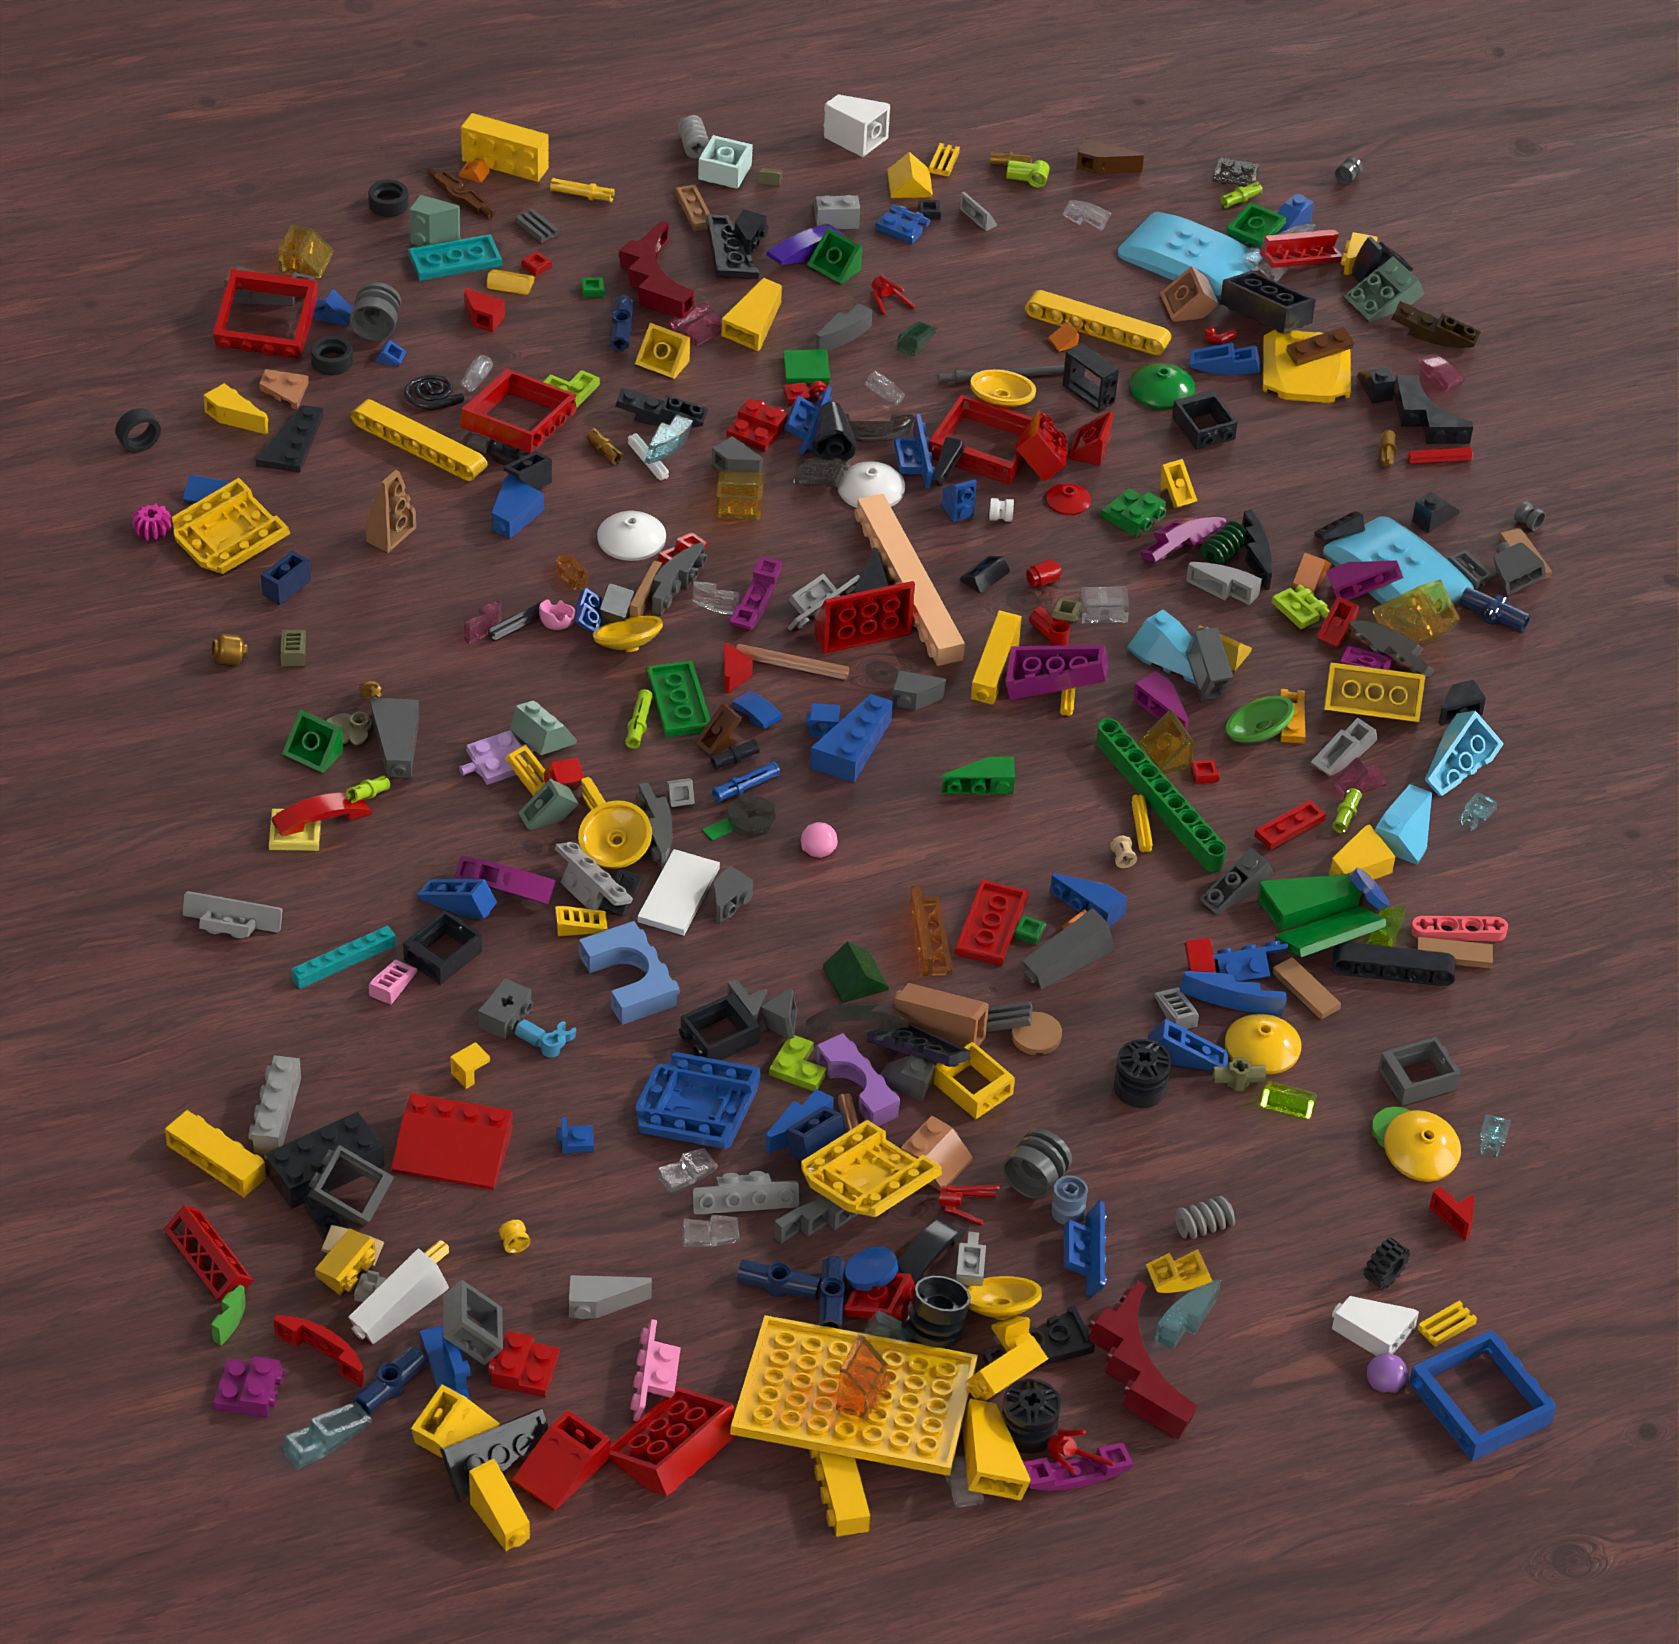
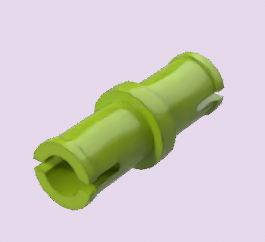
M1257 181L1245 187L1240 186L1234 192L1221 196L1222 206L1224 205V208H1229L1239 202L1245 203L1249 198L1262 194V186Z
M380 776L373 780H363L359 785L348 788L346 790V797L348 800H351V803L364 798L371 799L377 793L387 791L390 788V781L385 776Z
M1354 788L1347 790L1344 801L1339 804L1337 808L1338 814L1332 824V828L1336 832L1345 833L1351 819L1355 817L1357 813L1356 807L1362 797L1359 790Z

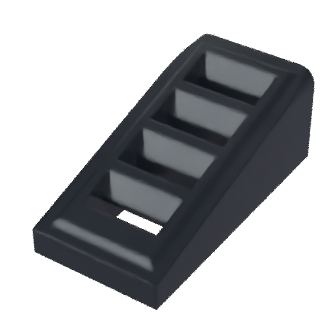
M950 437L945 438L934 475V480L938 486H943L965 450L966 446L962 440Z
M1353 511L1314 532V535L1317 538L1326 540L1363 532L1365 530L1364 516L1360 512Z

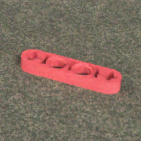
M1418 916L1412 922L1411 934L1416 939L1418 937L1454 941H1501L1506 937L1508 923L1501 917ZM1446 925L1452 927L1453 930L1445 931L1441 927ZM1474 926L1478 930L1472 932L1467 930L1465 927Z

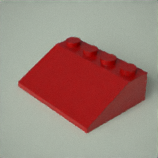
M910 581L825 599L815 618L814 636L823 654L911 635L915 582Z
M410 1093L403 1114L391 1172L494 1190L513 1132V1110Z
M678 1386L675 1388L672 1398L665 1397L610 1444L609 1460L648 1490L668 1496L737 1436L730 1434L735 1414L734 1406L730 1402Z

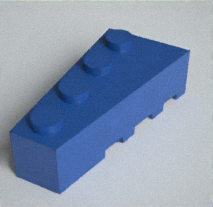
M870 694L811 747L810 768L855 782L891 723L893 701Z

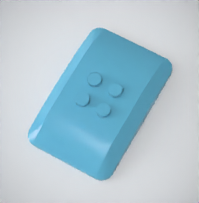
M1163 212L1150 214L1118 248V256L1121 259L1173 281L1193 266L1208 278L1217 299H1221L1224 279L1251 270L1254 271L1262 262V256L1259 252L1247 245L1188 219Z
M1378 517L1366 523L1363 532L1342 536L1327 544L1323 549L1324 557L1335 566L1346 562L1397 560L1403 579L1368 593L1409 625L1421 624L1459 603L1467 586L1474 589L1473 584L1445 557L1420 537L1389 517Z

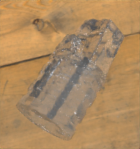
M484 355L476 356L466 370L460 384L469 393L473 391L492 370V361Z
M878 371L871 373L866 380V388L893 404L899 405L905 397V394L894 382Z

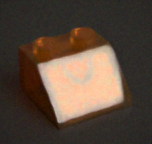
M858 1335L840 1369L836 1410L867 1420L872 1410L878 1409L881 1392L885 1393L887 1391L890 1377L887 1376L888 1364L862 1335Z

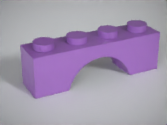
M842 1033L817 1045L816 1062L818 1065L827 1068L826 1074L829 1078H846L856 1082L863 1089V1092L859 1095L858 1113L865 1121L869 1120L873 1124L880 1126L898 1117L899 1096L895 1091L890 1090L882 1075L874 1071L870 1061L859 1053L853 1041H849Z

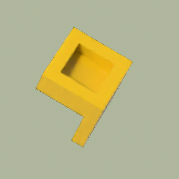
M475 1042L450 1056L451 1074L467 1089L475 1084L474 1070L489 1063L490 1056Z

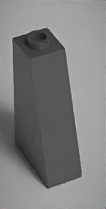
M371 698V719L387 777L411 778L419 724V700Z
M1092 908L1022 960L1025 968L1024 976L1031 984L1035 982L1043 989L1112 953L1115 947L1109 924Z

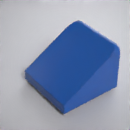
M388 339L378 353L375 362L399 367L407 351Z

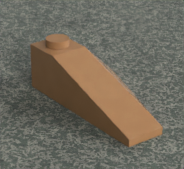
M397 470L381 482L365 524L366 542L387 553L416 529V510L409 503L411 498L405 493L406 486L400 472Z

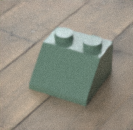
M420 195L410 208L411 243L427 246L460 240V206Z
M534 700L515 707L510 730L540 755L576 744L577 740L570 731Z

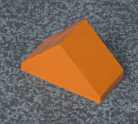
M1304 553L1293 582V587L1302 585L1305 589L1309 588L1315 593L1327 574L1326 570L1331 568L1332 563Z

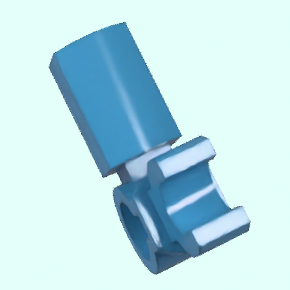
M523 1019L517 1025L515 1035L535 1047H541V1052L544 1056L553 1058L559 1055L560 1049L566 1042L575 1039L576 1028L564 1031L566 1022L562 1021L558 1024L557 1031L554 1030L552 1033L546 1034L545 1030Z

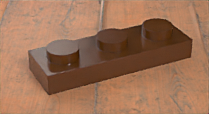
M1342 327L1288 344L1286 352L1294 364L1298 366L1352 349L1354 341L1346 329Z

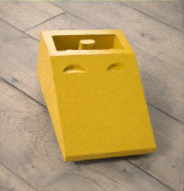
M441 1385L412 1426L411 1431L416 1444L442 1457L441 1448L500 1425V1423L463 1395Z

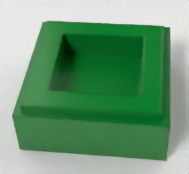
M602 277L581 278L582 298L604 297Z
M1023 915L1014 931L1013 938L1037 945L1046 929V923Z

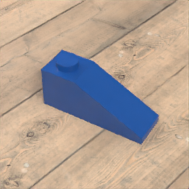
M1298 193L1287 200L1277 212L1286 217V224L1275 235L1297 233L1311 222L1314 202Z
M429 879L416 894L418 899L464 918L483 919L490 914L491 909L497 904L485 879Z
M1164 1019L1148 1034V1040H1153L1163 1045L1169 1052L1171 1065L1212 1071L1213 1066H1227L1229 1053L1227 1050L1167 1019Z

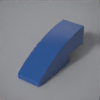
M1233 343L1190 350V366L1197 370L1228 375L1260 373V358L1256 346L1234 349Z
M815 1089L803 1105L793 1101L766 1134L765 1152L770 1154L789 1147L786 1129L823 1106L833 1110L834 1098Z

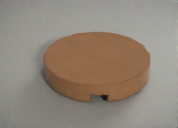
M1032 1012L1031 1026L1012 1028V1041L1020 1051L1029 1055H1036V1053L1046 1055L1056 1050L1060 1045L1062 1028L1053 1016L1043 1012Z

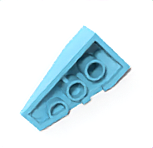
M1161 610L1145 620L1127 646V650L1148 665L1152 663L1163 667V671L1171 673V671L1183 675L1184 680L1195 684L1185 653L1192 636L1178 620L1165 610Z
M1476 711L1458 713L1444 732L1425 781L1439 796H1443L1460 784L1464 778L1477 772V769L1490 763L1504 743Z
M1409 784L1378 823L1375 831L1395 857L1418 865L1424 855L1428 842L1432 792Z

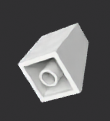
M839 94L825 104L824 138L861 157H864L888 139L890 104Z

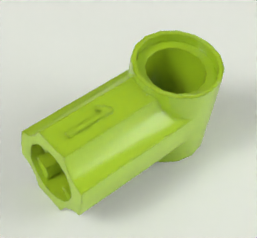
M1009 160L1006 178L1026 181L1033 187L1041 188L1046 184L1050 168L1048 163L1042 160L1034 161L1032 164Z

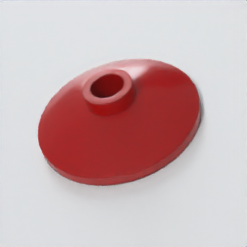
M1062 483L1048 490L1046 502L1057 513L1077 515L1089 508L1091 496L1085 488L1079 485Z

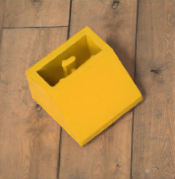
M349 1228L315 1268V1276L340 1296L345 1290L349 1292L358 1282V1278H356L362 1270L367 1271L375 1262V1241Z

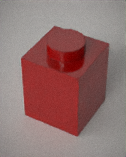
M578 758L551 762L544 771L545 784L551 779L569 787L570 790L578 789L582 784L581 779L584 778Z

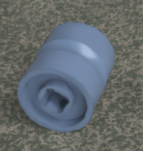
M1067 1175L1055 1182L1051 1214L1058 1223L1064 1225L1068 1220L1077 1223L1083 1220L1088 1194V1186L1085 1181L1079 1177Z

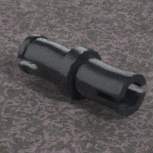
M752 739L738 746L731 745L728 750L711 755L710 761L713 768L718 770L731 763L738 764L742 759L754 754H759L760 748L757 741Z

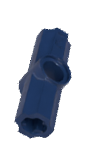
M620 295L619 298L615 299L614 311L612 313L610 347L619 352L629 348L632 332L633 300L626 295Z
M1468 586L1464 590L1459 602L1460 605L1480 613L1482 619L1488 624L1493 625L1499 622L1522 633L1525 631L1531 617L1528 613L1510 606L1508 600L1501 595L1490 597Z
M830 1255L822 1260L818 1321L820 1326L842 1329L846 1261L842 1260L839 1256Z
M743 1259L739 1266L737 1282L767 1289L768 1293L773 1297L780 1298L790 1294L815 1300L819 1293L821 1277L792 1271L790 1266L783 1262L766 1265Z
M409 1346L393 1362L384 1363L379 1367L377 1376L353 1397V1403L364 1415H372L388 1399L401 1395L403 1386L427 1365V1358L419 1348Z

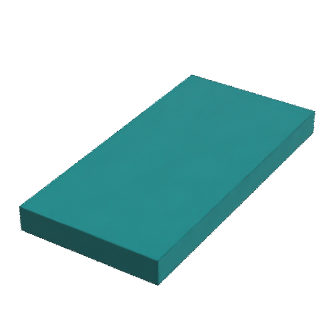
M491 234L408 249V256L419 281L502 266V258Z

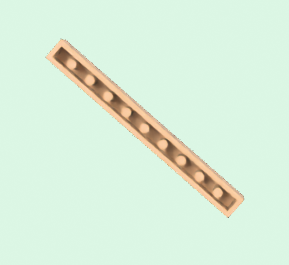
M884 494L858 499L857 509L854 511L856 521L861 523L864 536L869 538L871 548H878L882 566L886 570L888 580L892 581L893 585L910 581L915 582L912 625L917 627L921 642H925L929 657H933L937 666L964 660L965 643Z

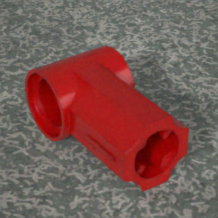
M1041 606L1034 609L1029 616V622L1048 638V645L1068 646L1070 624L1066 620L1055 619L1050 612Z

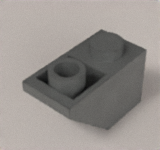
M733 436L712 448V465L725 475L740 477L762 476L763 458Z
M729 866L714 879L716 922L719 924L732 917L736 910L743 904L749 903L753 897V880L732 866Z

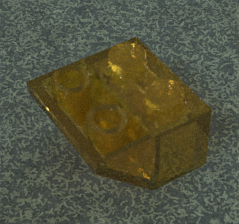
M291 225L278 249L279 271L291 274L296 272L321 278L334 250L312 228Z

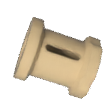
M1118 836L1110 843L1111 850L1116 855L1115 863L1119 868H1129L1137 861V856L1131 849L1132 841L1130 837Z

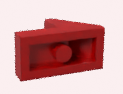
M1337 596L1317 638L1339 649L1347 631L1352 632L1354 629L1349 623L1352 620H1356L1359 606Z
M1441 1186L1433 1190L1429 1208L1465 1241L1469 1239L1473 1224L1474 1194L1458 1203L1454 1196L1447 1193Z

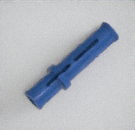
M772 761L761 768L739 778L733 777L727 783L713 788L712 796L717 803H720L731 796L742 795L743 791L779 776L780 769Z

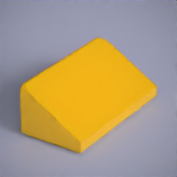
M492 270L488 273L487 288L527 295L531 290L535 277Z

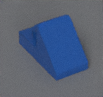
M332 289L326 300L317 299L312 319L347 326L353 308Z

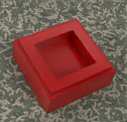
M537 251L521 260V266L537 276L550 269L552 261Z
M1214 759L1191 761L1190 769L1195 784L1219 782V773Z

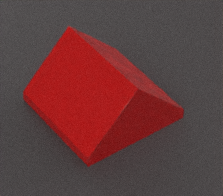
M1110 411L1079 427L1067 457L1071 460L1100 466L1111 439L1114 414Z

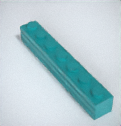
M385 926L291 968L292 980L299 989L304 988L395 947L396 936L389 926Z

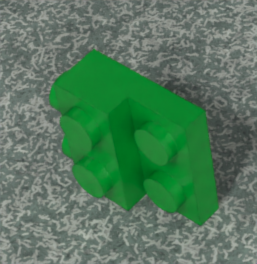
M1250 202L1245 209L1240 211L1235 220L1228 224L1226 232L1229 237L1245 245L1251 243L1261 248L1265 236L1275 235L1286 224V217Z
M1129 488L1102 510L1101 517L1138 537L1144 531H1148L1155 522L1163 519L1166 514V501L1150 492L1141 495Z

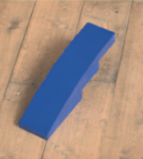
M1184 971L1180 985V992L1226 1008L1256 1014L1282 1016L1287 1000L1286 992L1261 990L1260 983L1235 981L1234 974Z

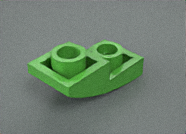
M239 1285L234 1291L225 1295L222 1301L223 1314L217 1315L211 1324L213 1341L220 1346L232 1335L243 1316L246 1301L245 1290L242 1285Z

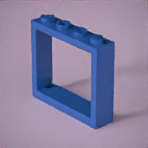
M1493 1330L1412 1366L1409 1384L1471 1461L1479 1459L1553 1422L1556 1410L1554 1401L1543 1392L1537 1380L1528 1374L1523 1368L1521 1361L1514 1357L1504 1340L1499 1338ZM1487 1352L1534 1410L1480 1435L1434 1379V1376Z

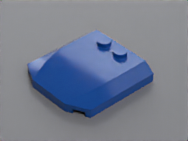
M674 1052L669 1062L665 1065L660 1063L653 1069L636 1103L640 1133L722 1149L731 1147L757 1093L761 1075L760 1068Z

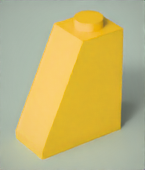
M1369 824L1332 858L1329 874L1330 876L1351 874L1353 870L1360 868L1374 880L1393 872L1395 855Z
M493 1458L470 1470L471 1506L505 1551L523 1545L530 1539V1522L497 1462Z

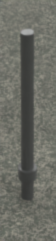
M1064 365L999 370L1014 372L1024 377L1064 374ZM955 370L954 373L938 374L937 378L938 382L955 381V383H965V381L971 380L972 376L980 371L965 372L964 370Z

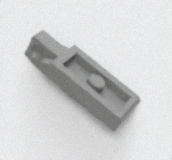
M969 1232L968 1243H959L956 1281L966 1286L983 1287L986 1245H978V1232Z

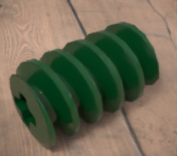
M1236 521L1227 522L1209 540L1201 545L1202 556L1208 563L1223 565L1224 562H1227L1234 553H1237L1245 545V528Z

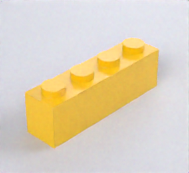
M186 1110L165 1128L168 1147L242 1197H246L266 1179L265 1162L259 1155L252 1154L241 1143L234 1142L225 1136L220 1129L213 1128L207 1124L201 1116L194 1115Z
M809 1449L811 1459L816 1458L817 1464L814 1466L816 1480L822 1481L823 1485L820 1488L822 1503L828 1504L829 1510H826L828 1526L834 1527L836 1537L869 1532L870 1513L855 1458Z

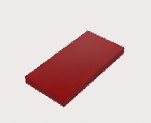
M981 879L957 941L954 954L1003 966L1014 931L1028 899L1029 891Z

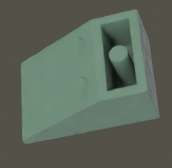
M1391 257L1345 294L1344 298L1369 322L1393 314L1400 301L1412 305L1425 294L1419 280L1395 257Z

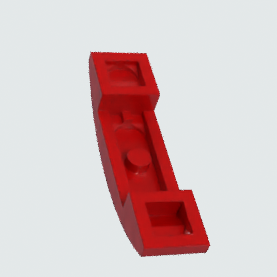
M330 793L311 797L285 808L272 817V823L281 837L303 832L307 823L344 814L349 820L369 816L372 814V811L364 799L351 803V800L347 799L346 793Z
M284 1315L275 1316L273 1319L275 1336L295 1348L304 1341L337 1361L339 1375L359 1387L364 1384L363 1366L356 1353L342 1338L329 1329L302 1318Z

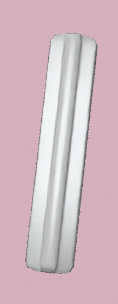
M638 434L630 435L628 437V444L659 480L667 479L669 477L668 469Z

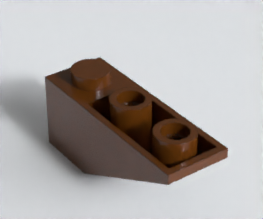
M1086 138L1078 151L1076 169L1095 174L1142 172L1145 154Z

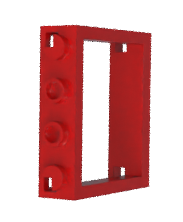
M231 269L213 332L215 345L225 347V349H239L244 352L253 351L266 355L274 354L287 358H302L319 295L317 281ZM236 289L305 298L294 340L225 330Z
M505 369L462 408L461 428L527 453H532L548 437H551L559 427L563 426L566 420L574 416L577 407H575L576 394ZM509 393L554 409L531 431L486 415Z
M961 394L929 440L928 452H932L933 460L939 461L945 438L952 435L963 417L1020 436L1033 418ZM965 447L954 467L1010 485L1026 460L1019 452L1016 453L1012 461H1008Z

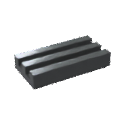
M533 208L529 210V213L523 212L522 217L520 215L516 216V223L540 243L558 236V229Z
M1466 549L1447 558L1473 584L1475 590L1479 588V585L1483 587L1486 585V582H1493L1494 575Z
M1026 1001L989 1007L986 1032L1031 1026L1033 1008L1031 1002Z

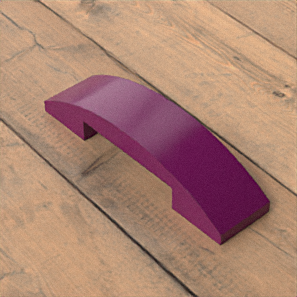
M764 556L760 557L753 571V579L741 604L736 606L729 624L749 630L756 626L774 592L782 569V561Z
M1124 1443L1098 1447L1096 1453L1098 1456L1114 1461V1466L1079 1457L1066 1460L1076 1470V1473L1072 1474L1059 1462L1049 1463L1047 1457L1026 1461L1023 1464L1030 1477L1029 1488L1043 1491H1059L1080 1488L1105 1481L1133 1468V1462Z

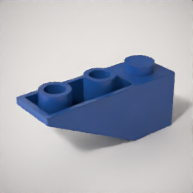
M1057 873L1051 875L1050 892L1055 897L1066 902L1074 910L1079 912L1086 910L1088 912L1093 908L1109 924V927L1125 915L1127 897L1111 886Z

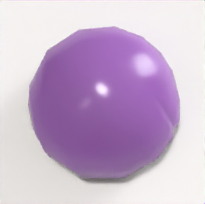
M1380 1354L1373 1358L1367 1366V1381L1377 1391L1397 1393L1401 1387L1408 1384L1407 1366L1400 1357L1394 1354Z

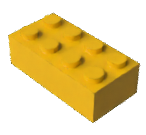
M471 113L461 126L462 161L470 162L483 159L490 169L539 182L549 168L548 134Z
M1330 663L1323 710L1418 723L1426 675Z

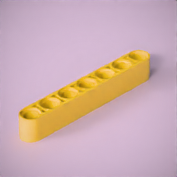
M1036 290L1025 306L1026 313L1033 318L1058 326H1063L1069 322L1078 332L1152 355H1161L1171 340V334L1166 328L1043 290Z
M366 399L351 412V419L356 426L466 481H472L487 468V461L480 453L373 400Z

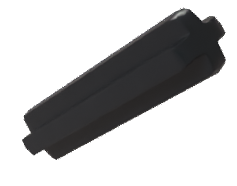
M542 602L490 627L487 630L489 638L492 641H496L539 619V606Z

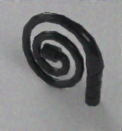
M424 375L415 378L406 385L404 391L408 402L415 407L426 410H438L464 401L462 393L448 397L453 391V384L451 380L439 375ZM441 381L448 385V390L444 394H441L445 388ZM418 383L415 387L416 395L420 399L431 402H421L412 398L409 393L411 387ZM432 385H437L440 388L434 391ZM423 387L427 394L439 396H426L420 392V389Z

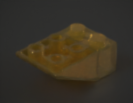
M720 470L716 496V517L761 520L765 472Z
M1441 579L1420 585L1372 609L1380 625L1395 630L1415 642L1451 632L1460 620Z

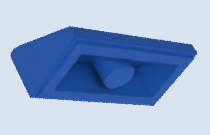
M190 475L183 501L196 503L230 482Z

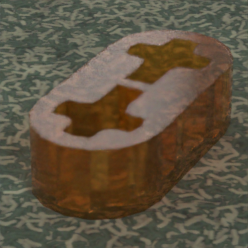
M562 554L557 557L556 571L571 588L581 590L589 585V572L575 556Z

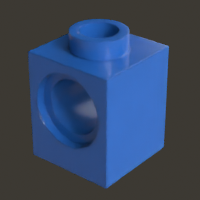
M812 703L811 713L806 712L805 727H810L809 737L822 738L840 722V705Z

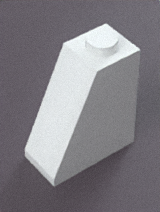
M1349 1296L1343 1304L1339 1303L1332 1313L1334 1318L1332 1329L1376 1356L1387 1353L1394 1354L1415 1329L1419 1312L1411 1308Z

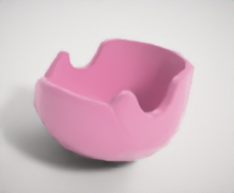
M548 599L540 603L539 615L541 622L546 628L562 630L570 627L575 621L576 610L571 605L564 604L561 600L556 605H553Z
M821 822L808 825L801 835L802 850L812 857L822 858L830 855L837 847V834L830 825Z

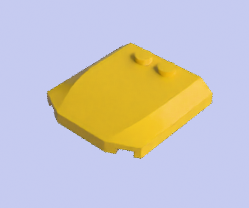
M1275 329L1263 337V391L1267 392V389L1277 392L1279 398L1296 401L1330 403L1334 402L1336 397L1345 395V399L1350 398V349L1296 366L1286 352L1287 345L1323 333L1298 330L1279 333Z
M240 478L235 479L172 517L176 542L200 567L221 574L228 572L290 535L289 528L277 515L273 517L253 497L251 489Z
M869 1120L864 1121L801 1161V1170L810 1188L848 1212L877 1217L942 1175V1166L925 1155H921L916 1159L886 1140V1131Z

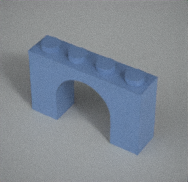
M635 921L579 940V957L589 973L617 964H630L645 972V977L638 982L611 991V1008L622 1025L677 1006V995L680 994L679 986L675 980L670 978L667 966L659 961L654 946L650 947L644 930L639 929Z

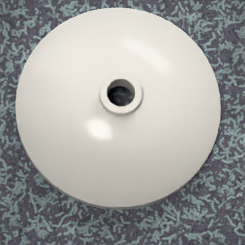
M861 462L848 467L841 473L838 479V492L845 502L856 508L858 499L878 494H884L890 507H892L903 498L905 481L898 471L886 464Z
M623 511L608 517L601 523L597 532V540L601 549L608 555L625 561H639L648 559L661 551L666 542V531L659 520L647 513Z

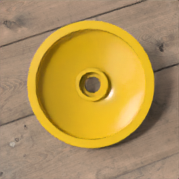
M1005 370L980 371L972 376L970 382L971 390L978 398L1002 408L1025 405L1032 401L1036 394V387L1029 379L1020 374Z
M656 616L630 617L626 621L609 623L598 628L593 633V638L601 646L613 650L634 652L639 650V646L651 641L660 632L663 623L662 619Z
M610 801L595 807L583 819L578 834L581 850L594 859L599 867L619 869L635 863L645 854L651 843L652 827L646 813L637 805L626 801ZM617 840H622L620 844H615Z
M1252 1014L1236 1020L1228 1028L1225 1037V1049L1229 1052L1228 1056L1232 1061L1234 1058L1243 1057L1246 1061L1251 1062V1065H1265L1266 1075H1272L1288 1070L1297 1062L1301 1053V1039L1297 1031L1283 1019L1268 1014Z
M1420 1110L1404 1112L1392 1120L1385 1132L1384 1147L1386 1154L1393 1166L1407 1177L1425 1182L1437 1181L1452 1173L1459 1162L1461 1145L1456 1132L1444 1119L1433 1113Z
M1021 1277L983 1278V1287L965 1286L971 1297L969 1309L997 1320H1005L1020 1315L1033 1308L1042 1298L1041 1287L1036 1282Z

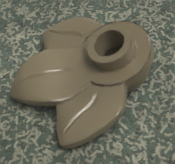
M361 711L355 712L352 715L346 713L337 714L327 719L328 722L342 728L343 744L350 741L355 746L362 744L368 738V731L372 727V720L369 715Z

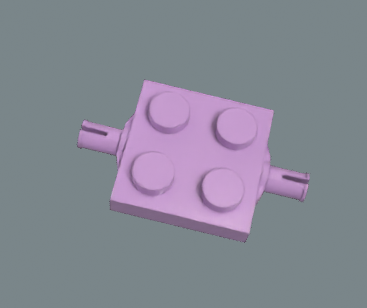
M511 730L468 744L466 751L472 762L459 766L460 773L464 776L475 771L482 776L486 785L515 776L517 774L505 758L508 754L524 745H521L516 740ZM526 744V746L530 749L531 752L535 751L532 747ZM521 753L520 755L523 757V759L527 762V764L531 766V764L528 762L525 756Z

